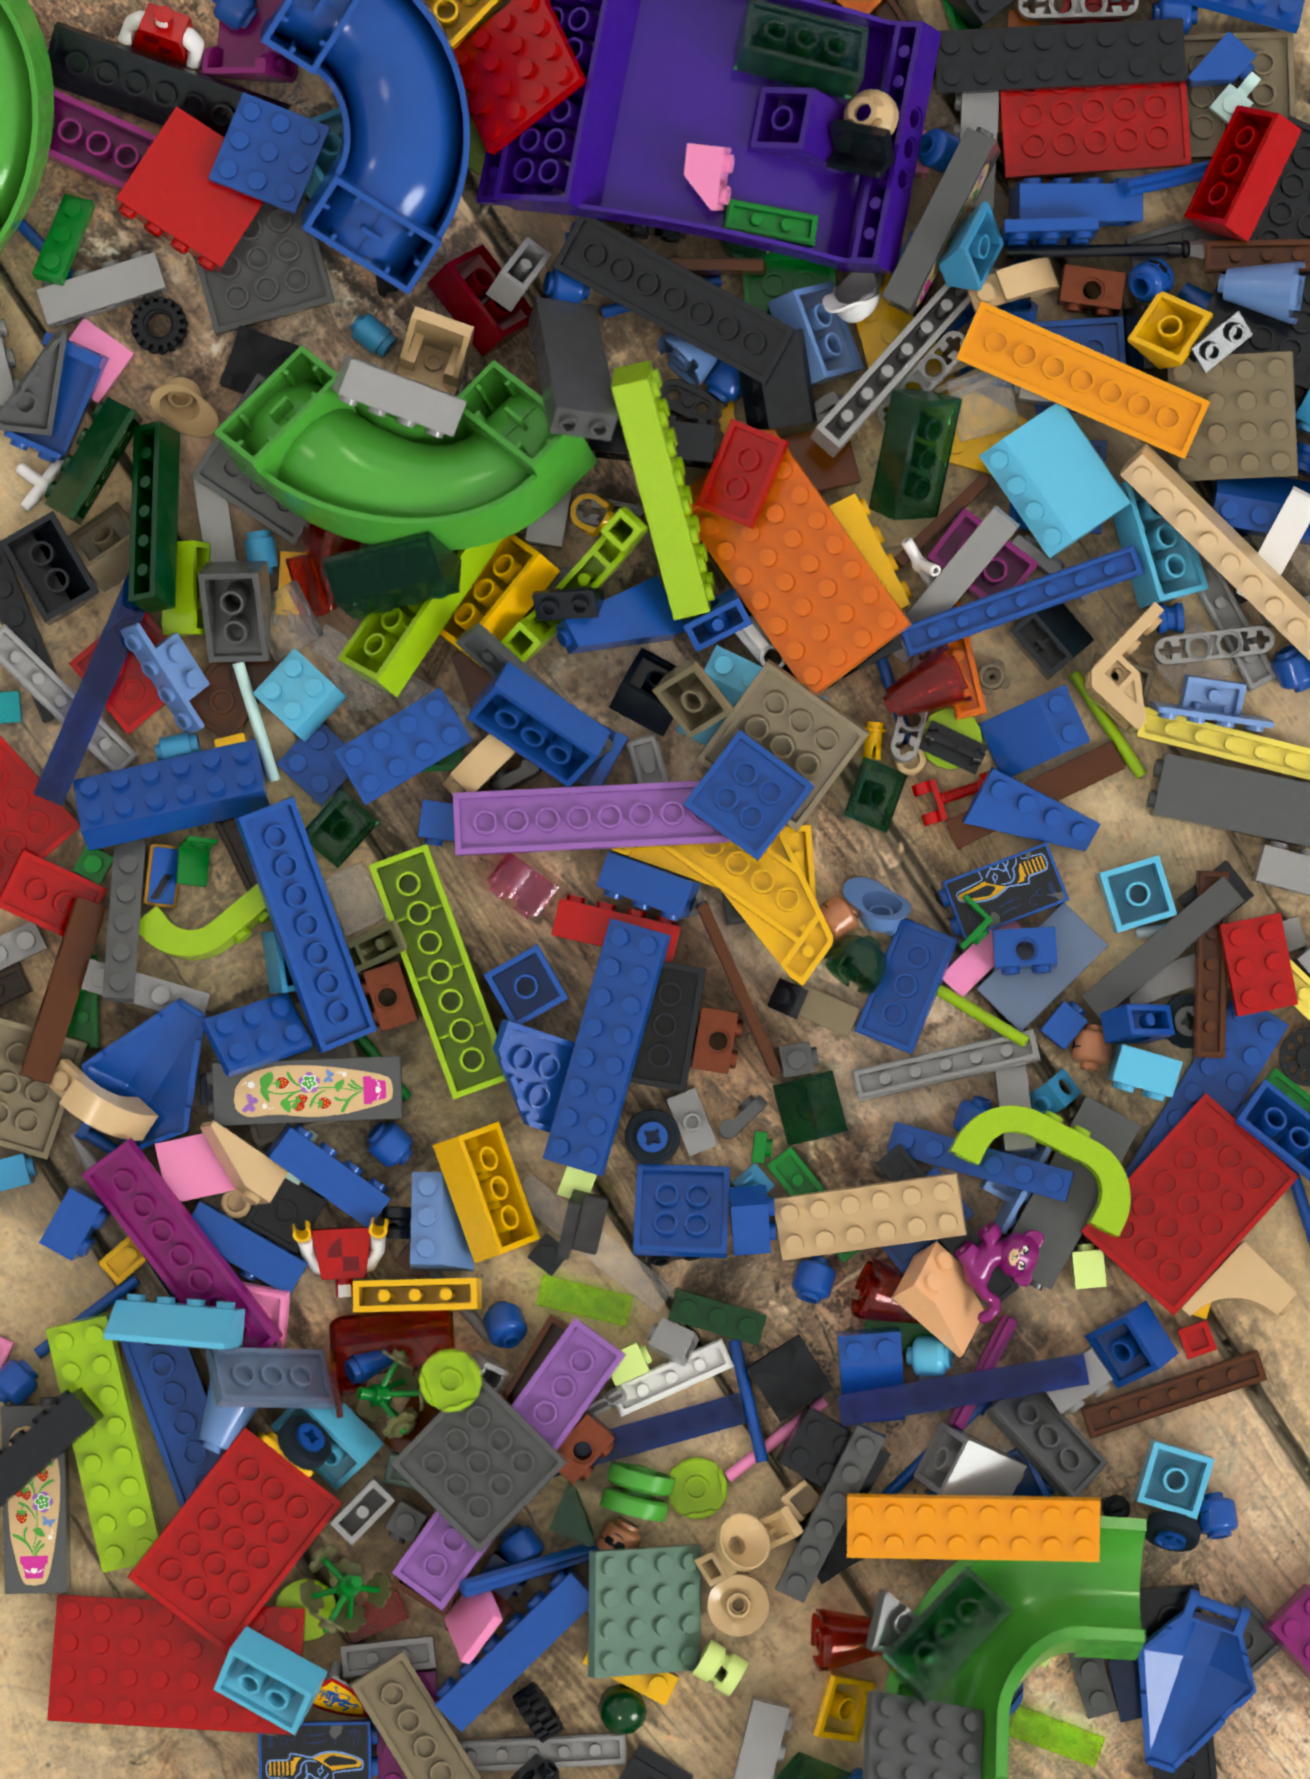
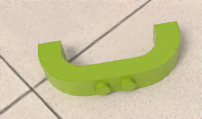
M626 506L620 508L600 530L602 536L556 588L569 589L583 586L600 588L641 542L649 527ZM534 609L513 627L501 643L521 661L526 663L556 636L555 626L562 620L537 621Z
M257 883L203 928L196 930L181 929L156 905L140 919L139 934L149 944L168 956L181 960L197 961L217 956L228 950L235 943L241 944L252 935L253 932L251 930L260 922L265 924L271 919Z
M1000 1106L975 1116L957 1133L948 1153L974 1166L979 1165L989 1144L996 1137L1004 1133L1022 1134L1081 1164L1091 1172L1098 1188L1097 1202L1086 1224L1114 1238L1119 1237L1130 1210L1131 1193L1128 1178L1116 1156L1105 1146L1089 1138L1091 1132L1077 1125H1074L1072 1129L1062 1124V1117L1050 1111H1046L1044 1115L1041 1112L1023 1106Z

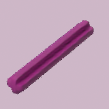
M1007 1315L1000 1317L948 1419V1423L960 1430L965 1429L1017 1326V1321Z

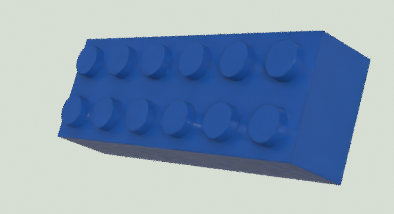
M255 739L73 780L80 829L89 851L237 818L270 805L263 763Z
M573 1567L557 1571L550 1578V1587L544 1593L539 1589L527 1601V1609L522 1614L516 1611L504 1623L505 1631L500 1636L496 1633L492 1634L481 1649L482 1653L477 1658L475 1657L470 1664L463 1663L458 1671L460 1674L455 1679L450 1676L438 1687L435 1706L460 1732L589 1608V1583Z

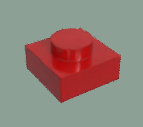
M1206 1319L1176 1329L1188 1360L1217 1350Z

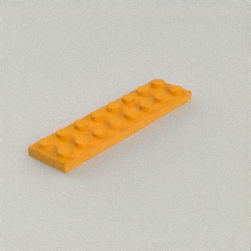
M983 301L978 306L956 356V359L1182 459H1185L1210 404V401Z
M847 1493V1558L1099 1562L1100 1497Z

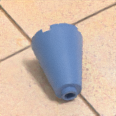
M1295 261L1227 268L1226 274H1220L1218 293H1223V300L1288 324L1296 325L1298 319L1292 318L1294 311H1300L1305 276L1299 275V268L1305 269V262Z
M667 332L657 339L656 344L659 353L663 355L666 352L671 359L667 365L679 378L690 385L695 382L697 387L703 383L719 360L671 332Z
M210 1378L199 1439L204 1441L202 1447L216 1454H220L221 1449L227 1450L249 1423L259 1407L216 1406Z

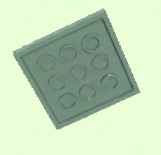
M683 1544L589 1551L588 1677L606 1678L695 1670L700 1662L701 1571L694 1560L701 1555V1545Z

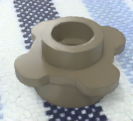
M993 660L991 664L977 667L983 694L991 695L994 690L1009 687L1010 679L1004 674V664L1002 661ZM990 675H995V679L990 680Z

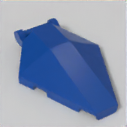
M181 997L82 1064V1072L97 1085L119 1096L139 1097L158 1115L144 1140L134 1141L140 1150L183 1134L190 1127L204 1036L201 1024L203 1019H206L207 1014ZM85 1122L81 1124L75 1134V1137L81 1141L85 1139L107 1154L118 1147V1145L91 1129L92 1126Z
M1190 1589L1183 1610L1145 1640L1138 1656L1146 1764L1174 1773L1190 1755L1193 1756L1225 1724V1720L1237 1708H1241L1257 1692L1243 1637L1251 1609L1243 1606L1237 1608L1202 1596L1200 1591ZM1198 1607L1236 1620L1233 1626L1227 1621L1195 1611V1608Z

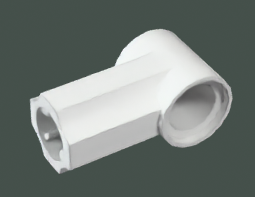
M751 615L752 624L735 634L759 662L760 666L763 667L766 663L764 660L765 653L770 650H777L753 615ZM782 659L778 666L783 669L786 664L785 661Z

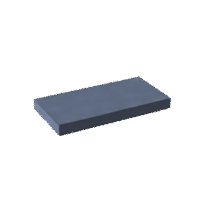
M1065 902L1039 926H1055L1058 964L1056 967H1051V972L1032 973V968L1020 969V974L1001 975V970H995L976 989L1020 1032L1024 1031L1108 947V944ZM1021 944L1016 949V953L1021 959H1029L1034 955L1032 947L1028 944Z
M236 1347L226 1350L207 1349L205 1352L215 1402L218 1407L332 1409L336 1404L324 1350Z

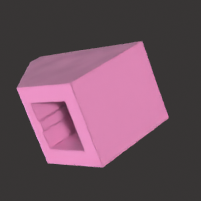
M687 143L684 176L710 210L724 211L725 205L729 204L731 197V188L727 186L728 174H731L734 168V155L731 154V148Z

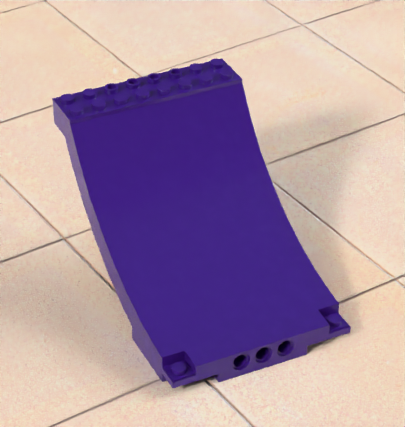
M549 0L587 82L498 153L493 155L486 151L476 199L477 203L481 205H503L521 211L603 219L682 232L755 247L843 272L894 273L898 265L942 34L940 31L924 21H890L819 0ZM868 89H876L888 94L897 104L899 113L896 129L891 135L895 162L879 178L843 172L826 166L827 158L834 152L830 124L835 119L843 120L844 110L849 101L859 92ZM863 105L859 108L857 112L858 121H864L870 116L871 108L869 105ZM687 143L731 148V154L734 155L733 172L728 174L727 186L731 188L730 199L819 215L815 246L813 248L803 247L722 228L724 211L710 210L684 176Z

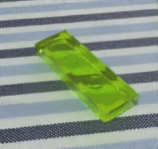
M543 1274L536 1305L627 1326L634 1296Z
M1021 1705L1014 1712L1009 1725V1736L1094 1768L1105 1741L1104 1736Z

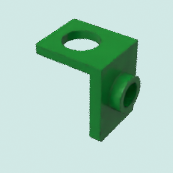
M187 836L178 843L176 884L204 888L207 886L209 852L217 845L218 839Z
M964 894L962 899L983 918V921L958 945L962 951L972 942L977 946L988 935L989 932L985 928L993 921L967 894Z

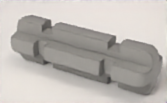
M621 1385L615 1386L607 1392L596 1396L587 1410L594 1416H597L613 1407V1405L616 1406L626 1400L627 1395Z

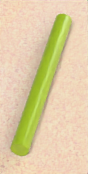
M1077 670L1069 675V679L1136 779L1147 773L1111 717L1085 693V681L1080 671Z
M940 985L936 996L1023 1048L1026 1046L1030 1038L1029 1036L944 985Z

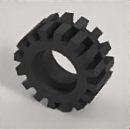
M158 296V298L150 297L148 301L139 303L140 306L138 309H134V316L130 322L132 325L131 332L137 343L144 350L152 354L159 353L160 355H166V352L169 351L172 353L176 351L175 348L177 346L181 347L184 343V337L186 338L188 334V321L181 307L170 298L165 299L163 296ZM156 314H164L171 320V329L163 337H155L148 331V322Z
M535 1682L530 1683L512 1695L520 1715L523 1716L525 1723L528 1724L532 1733L534 1732L536 1738L541 1743H544L564 1729L554 1707Z

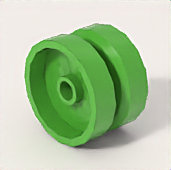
M611 1461L607 1479L613 1484L624 1488H604L600 1506L636 1518L665 1522L669 1505L666 1501L652 1495H672L676 1478L647 1466Z

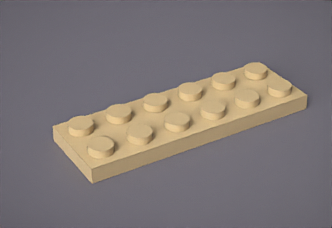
M957 1172L774 1198L775 1220L782 1261L967 1234Z

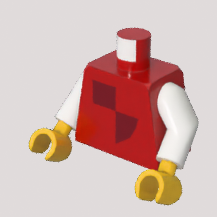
M148 3L145 11L138 10L126 17L117 38L120 44L131 46L136 50L184 67H189V69L195 71L201 68L204 40L194 30L190 17L173 11L167 6H159L153 3Z
M372 1217L369 1228L363 1226L313 1229L312 1236L310 1222L306 1220L305 1230H297L295 1223H293L292 1233L293 1238L298 1242L303 1259L308 1263L312 1272L321 1275L322 1280L335 1279L336 1297H353L354 1278H366L368 1272L376 1269L385 1253L386 1234L389 1225L388 1219H385L384 1226L375 1225V1217Z

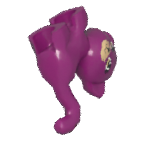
M990 1221L977 1232L981 1238L980 1245L976 1246L969 1240L955 1251V1255L962 1265L966 1282L976 1291L981 1299L989 1303V1308L978 1314L977 1319L980 1323L985 1324L993 1321L1001 1312V1299L987 1287L992 1271L996 1266H999L1000 1270L1006 1275L1011 1276L1014 1283L1019 1286L1028 1287L1031 1283L1032 1271L1037 1265L1039 1248L1044 1240V1235L1040 1231L1028 1230L1025 1233H1012L1005 1239L999 1240L1001 1229L995 1221Z

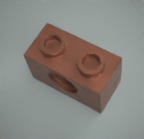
M1065 264L1062 268L1057 305L1064 306L1063 310L1071 313H1082V309L1093 310L1095 316L1112 317L1113 314H1118L1121 310L1126 273ZM1086 285L1095 286L1099 291V297L1096 299L1086 298L1083 293V287Z
M400 961L363 972L365 979L360 980L365 997L371 996L374 1008L370 1009L376 1027L380 1026L383 1032L419 1020ZM386 988L393 989L397 995L396 1002L392 1006H385L380 1001V993Z
M701 1007L691 1068L728 1074L729 1068L735 1069L738 1051L732 1050L734 1037L741 1038L743 1020L738 1019L739 1013ZM714 1032H722L727 1038V1044L721 1050H714L709 1045V1037Z
M586 1410L558 1449V1452L568 1461L559 1473L573 1485L579 1479L582 1482L585 1481L593 1472L594 1467L592 1464L599 1456L605 1458L615 1446L612 1442L615 1439L614 1432L589 1410ZM579 1442H586L591 1446V1451L585 1456H580L574 1452V1446Z

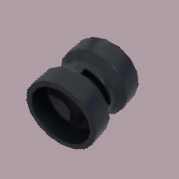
M385 1207L382 1210V1217L389 1220L386 1239H410L411 1227L409 1226V1220L411 1219V1207Z

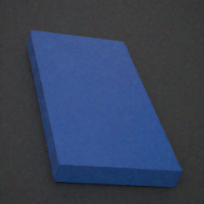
M902 919L896 933L892 936L854 1031L913 1055L959 940L909 919Z

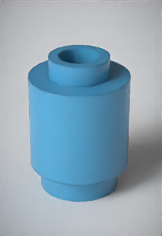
M370 313L365 317L360 314L350 326V329L353 331L351 338L374 356L378 354L383 358L397 340L392 335L393 331Z
M271 530L246 533L247 541H244L247 561H267L269 575L274 574L273 569L278 568L279 563L275 537L271 536Z
M184 732L160 737L159 744L154 745L157 761L201 751L197 733L189 734Z

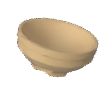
M868 89L856 94L847 104L843 115V120L889 129L891 135L895 131L899 119L897 104L893 98L885 92L876 89ZM863 105H869L871 108L870 116L864 121H858L857 112L859 108Z
M738 1513L724 1520L718 1527L715 1539L716 1548L721 1559L729 1567L739 1571H748L759 1567L767 1559L770 1552V1539L766 1528L757 1518L749 1514ZM730 1538H735L740 1542L742 1551L739 1555L730 1551L728 1546Z

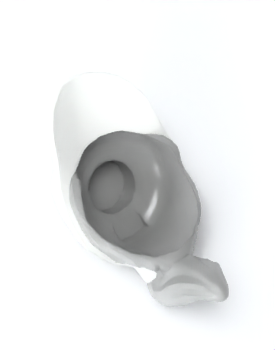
M850 273L839 286L833 288L832 293L824 296L822 300L824 309L829 313H837L842 320L848 323H857L864 320L877 307L880 296L879 289L884 283V274Z

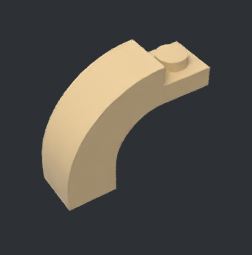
M1038 258L997 270L995 273L988 275L980 291L966 290L976 313L981 301L998 307L1022 298L1029 297V300L1037 299L1059 291L1060 286L1050 258Z
M489 734L450 773V776L442 785L452 795L459 792H478L517 752Z
M61 1059L54 1071L51 1084H47L61 1098L59 1104L71 1114L88 1125L117 1138L125 1140L132 1138L134 1141L144 1140L158 1118V1115L139 1097H123L103 1089L69 1059Z
M787 1505L779 1509L775 1508L757 1518L768 1532L770 1550L796 1538L804 1532ZM730 1538L728 1542L730 1551L739 1555L742 1551L740 1542L735 1538ZM716 1544L694 1560L710 1587L729 1579L739 1571L729 1567L721 1559Z

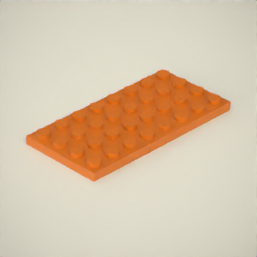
M775 428L763 430L766 433L781 438ZM787 448L754 529L695 505L708 473L690 486L693 497V504H691L692 515L697 514L701 528L699 533L702 543H705L706 549L793 675L813 692L819 695L912 625L789 448Z

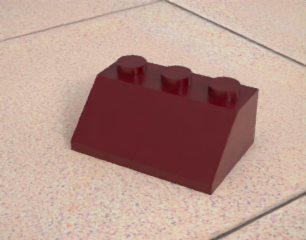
M483 244L446 263L427 283L454 320L474 327L472 344L482 357L502 347L527 328L532 311L524 297L520 299L510 312L486 295L502 268Z

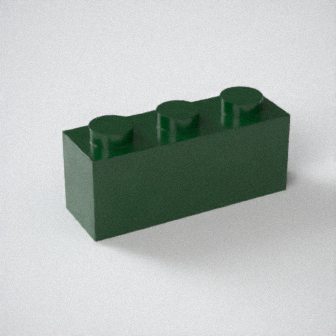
M677 1287L668 1319L758 1346L767 1315L760 1311Z

